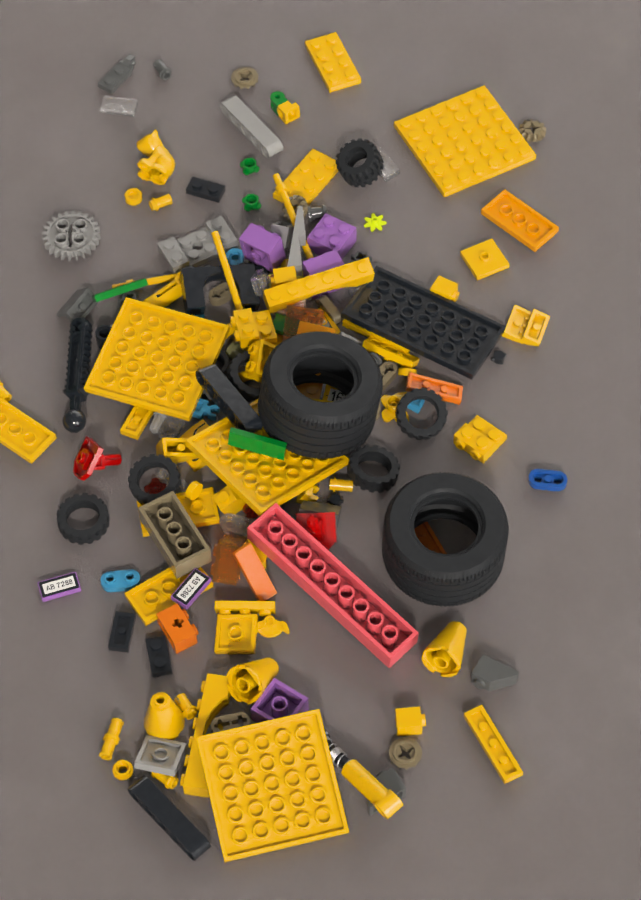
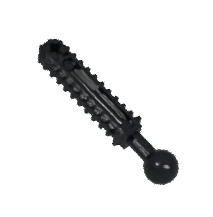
M84 317L74 319L70 324L69 330L70 342H68L69 354L67 355L68 366L66 367L68 371L66 373L67 378L65 379L67 384L64 386L66 389L63 390V393L70 399V410L65 413L62 422L64 428L71 433L80 432L86 425L85 414L81 411V402L86 401L87 395L90 394L85 392L84 386L90 374L88 369L90 368L89 362H91L89 357L91 356L90 344L92 342L90 340L93 330L92 324Z

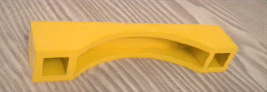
M369 257L263 290V299L267 310L271 314L287 309L306 298L326 291L344 287H356L372 282L375 273Z
M207 673L206 681H202L201 692L203 696L202 699H198L197 703L199 714L198 717H194L193 721L195 732L194 736H190L189 739L190 755L186 754L184 767H187L186 773H182L180 786H183L184 794L209 798L196 737L206 735L212 720L229 704L231 694L227 689L228 677L226 678V676Z

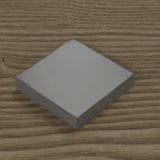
M146 735L135 760L134 768L175 777L185 754L187 743Z

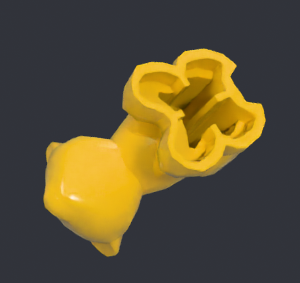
M154 129L152 133L147 134L136 143L137 149L149 157L148 159L142 158L139 160L137 165L140 170L137 175L142 180L164 185L174 172L175 160L164 147L157 130Z

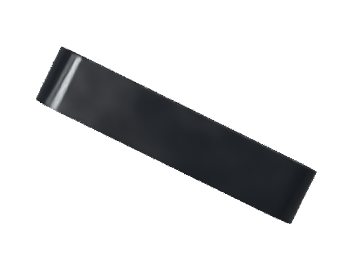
M215 364L196 371L198 383L236 429L254 433L263 428L258 414Z
M143 775L127 788L132 798L193 861H196L211 848L205 836L147 776Z

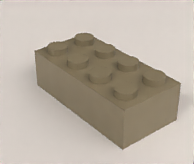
M174 491L138 508L140 521L177 579L192 572L195 568L198 569L212 562L211 549Z

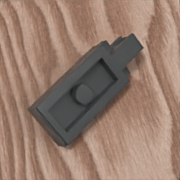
M129 54L124 58V61L120 60L98 82V87L113 94L132 75V70L136 64L135 56Z

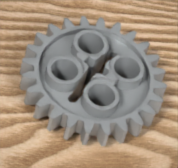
M72 210L71 214L65 211L63 216L58 213V218L52 216L53 222L47 221V226L43 227L42 240L45 249L49 250L50 255L54 253L55 258L61 256V260L68 257V260L71 261L72 257H74L77 261L78 256L85 258V253L91 255L90 249L96 250V245H99V239H101L100 227H98L97 221H94L93 217L89 218L88 213L82 216L81 211L78 214H75L74 210ZM71 224H73L72 247H70Z

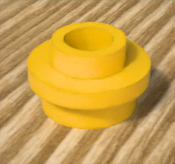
M127 760L117 761L112 769L114 777L122 781L129 779L134 771L132 764ZM121 769L127 770L125 773H120Z

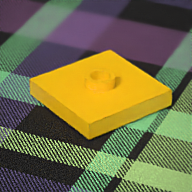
M492 238L460 251V256L477 281L509 268V262Z
M217 614L215 654H255L258 615Z

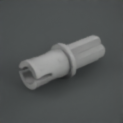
M154 412V418L149 430L153 434H158L168 416Z

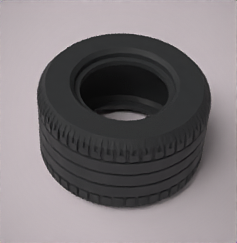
M306 332L287 338L273 349L263 369L258 399V413L265 431L272 439L286 442V450L303 457L315 459L336 458L356 450L367 440L375 425L383 390L380 368L372 355L364 347L339 334ZM311 382L323 383L338 389L346 397L334 402H319L304 396L296 386Z
M435 472L413 479L394 495L384 516L382 556L387 573L403 593L409 595L412 599H416V601L424 602V604L450 607L459 606V604L462 605L463 603L466 604L477 599L494 585L504 565L509 534L508 519L504 507L493 491L484 486L480 481L466 475L454 474L453 472ZM451 519L466 525L477 537L468 548L461 552L441 554L426 548L417 538L414 529L429 520Z

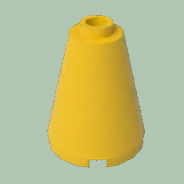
M449 622L424 649L422 662L432 673L437 671L441 673L440 676L452 677L459 672L467 633L466 627L461 622Z
M267 657L232 667L226 678L228 677V684L226 685L231 696L240 703L252 704L256 702L278 674L279 667L277 662Z
M158 692L151 697L144 717V728L150 736L174 740L184 729L185 718L180 708L167 693Z

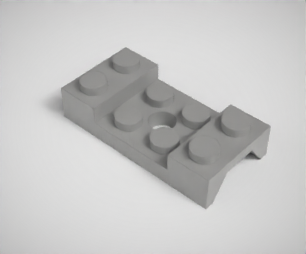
M222 216L205 222L206 227L175 240L172 236L157 243L158 252L164 255L169 263L172 274L180 272L182 268L187 266L198 267L219 258L211 235L214 231L219 233L225 254L232 248H238V240ZM197 246L202 247L201 250H196L194 248Z

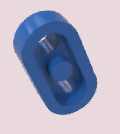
M535 469L530 472L528 483L532 488L538 490L562 491L566 488L568 479L566 474L561 471Z

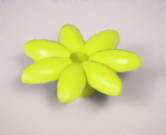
M372 213L371 218H364L368 222L364 224V227H371V232H374L375 228L382 231L381 225L387 224L386 221H382L383 215L377 217Z

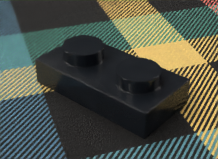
M192 176L186 188V194L219 203L226 189L225 185Z
M115 612L108 644L110 651L129 653L136 620L135 613Z
M165 635L145 639L152 677L173 674Z

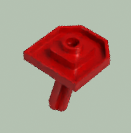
M86 436L75 458L73 474L78 479L85 481L92 475L94 470L105 469V466L120 465L122 462L121 455L102 454L104 449L92 438Z
M336 512L296 514V522L328 551L337 542Z

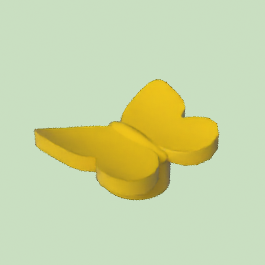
M407 392L395 393L392 396L383 395L381 397V403L385 406V409L382 411L383 421L390 422L394 419L397 422L395 416L396 408L401 398ZM406 412V417H407V420H408V422H409V416H408V414H407V412Z

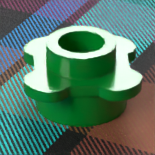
M246 158L240 163L244 175L259 172L260 168L257 166L254 158Z
M248 194L242 199L245 211L261 208L259 196L255 194Z

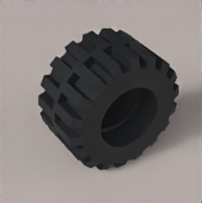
M358 138L357 141L353 139L349 144L345 143V147H341L340 153H337L336 156L337 169L349 185H354V187H359V185L365 187L366 184L371 185L372 181H377V176H381V170L384 169V161L376 146L367 139L363 141L362 138ZM366 159L361 166L354 167L357 161Z

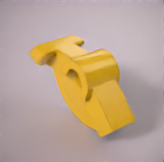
M271 615L266 616L264 620L259 621L257 624V633L263 637H276L282 631L286 634L290 633L285 621L275 620Z

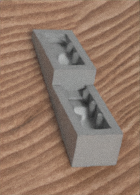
M302 206L297 208L287 267L295 266L296 276H302L300 246H306Z

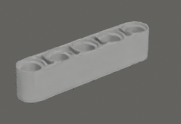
M236 95L220 103L219 106L222 113L267 159L283 150V145L279 138Z

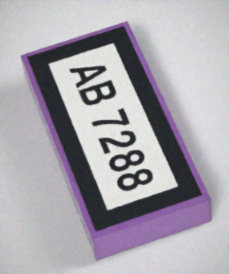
M195 568L171 595V600L187 610L210 584L211 578Z
M76 572L37 582L43 602L81 592Z

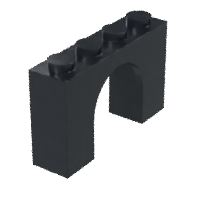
M229 264L243 309L251 308L252 311H258L260 298L254 264ZM222 265L187 266L181 269L180 281L185 313L189 315H204L206 304L203 288L205 285L212 281H224L227 283Z

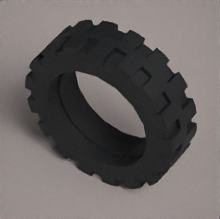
M245 351L242 354H237L226 368L227 373L225 376L242 397L250 402L251 400L259 399L260 388L247 386L238 375V367L246 365L250 361V354H248V351Z
M416 388L407 392L401 398L396 408L395 416L398 427L400 426L401 431L404 434L406 433L409 438L428 440L433 436L435 437L442 430L447 420L448 411L446 410V403L442 401L440 395L435 394V391H429L427 388ZM423 399L429 401L435 407L437 419L431 427L419 429L408 422L406 409L414 400Z
M365 445L363 448H357L356 452H352L347 474H349L350 481L352 480L353 484L356 487L359 486L361 490L365 491L366 489L371 493H374V491L381 493L384 490H390L391 486L396 484L400 464H398L397 457H394V454L391 451L388 452L386 448H379L377 445H373V447ZM365 461H375L386 467L389 473L385 476L373 477L365 474L358 465Z
M150 454L149 457L144 456L139 462L136 461L134 467L129 471V488L134 498L141 504H147L171 491H174L175 495L180 491L181 475L178 468L170 458H165L164 455L159 454V456H155V454ZM159 467L169 472L170 482L163 491L156 494H148L140 489V478L147 470Z
M83 493V495L74 494V497L65 499V502H62L59 506L60 510H57V524L60 533H62L66 540L69 539L71 543L76 542L78 545H84V543L91 544L94 540L98 541L101 539L102 534H106L110 518L107 506L101 498L98 499L94 494L88 495V493ZM80 508H91L99 514V520L89 529L76 530L67 523L69 515Z

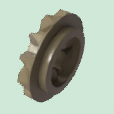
M241 67L232 73L231 80L235 87H240L241 90L243 88L249 90L250 86L255 87V84L258 83V73L253 68Z
M524 120L523 124L519 125L518 131L527 142H538L546 135L544 123H539L538 120Z
M299 195L289 197L292 206H297L295 208L296 214L298 206L303 207L305 218L308 211L306 200ZM284 207L282 210L284 212L283 217L287 219V222L291 223L287 210Z
M404 737L395 740L389 748L391 763H394L398 769L401 767L407 770L408 768L416 767L421 762V746L411 738ZM401 749L405 752H410L409 758L406 756L400 757L402 755Z

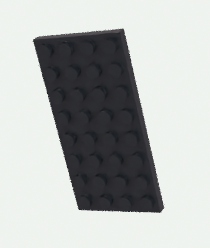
M376 266L373 269L375 273L373 281L361 285L341 312V318L472 380L502 337L506 326Z

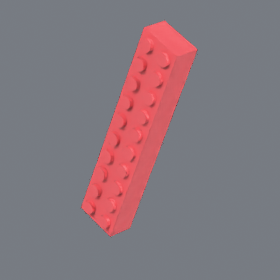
M277 503L247 527V538L388 668L392 667L417 643L419 632Z

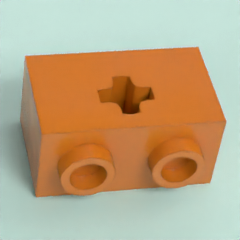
M178 603L156 613L157 623L176 654L198 643V630L194 624L189 623V616L184 608L181 609Z

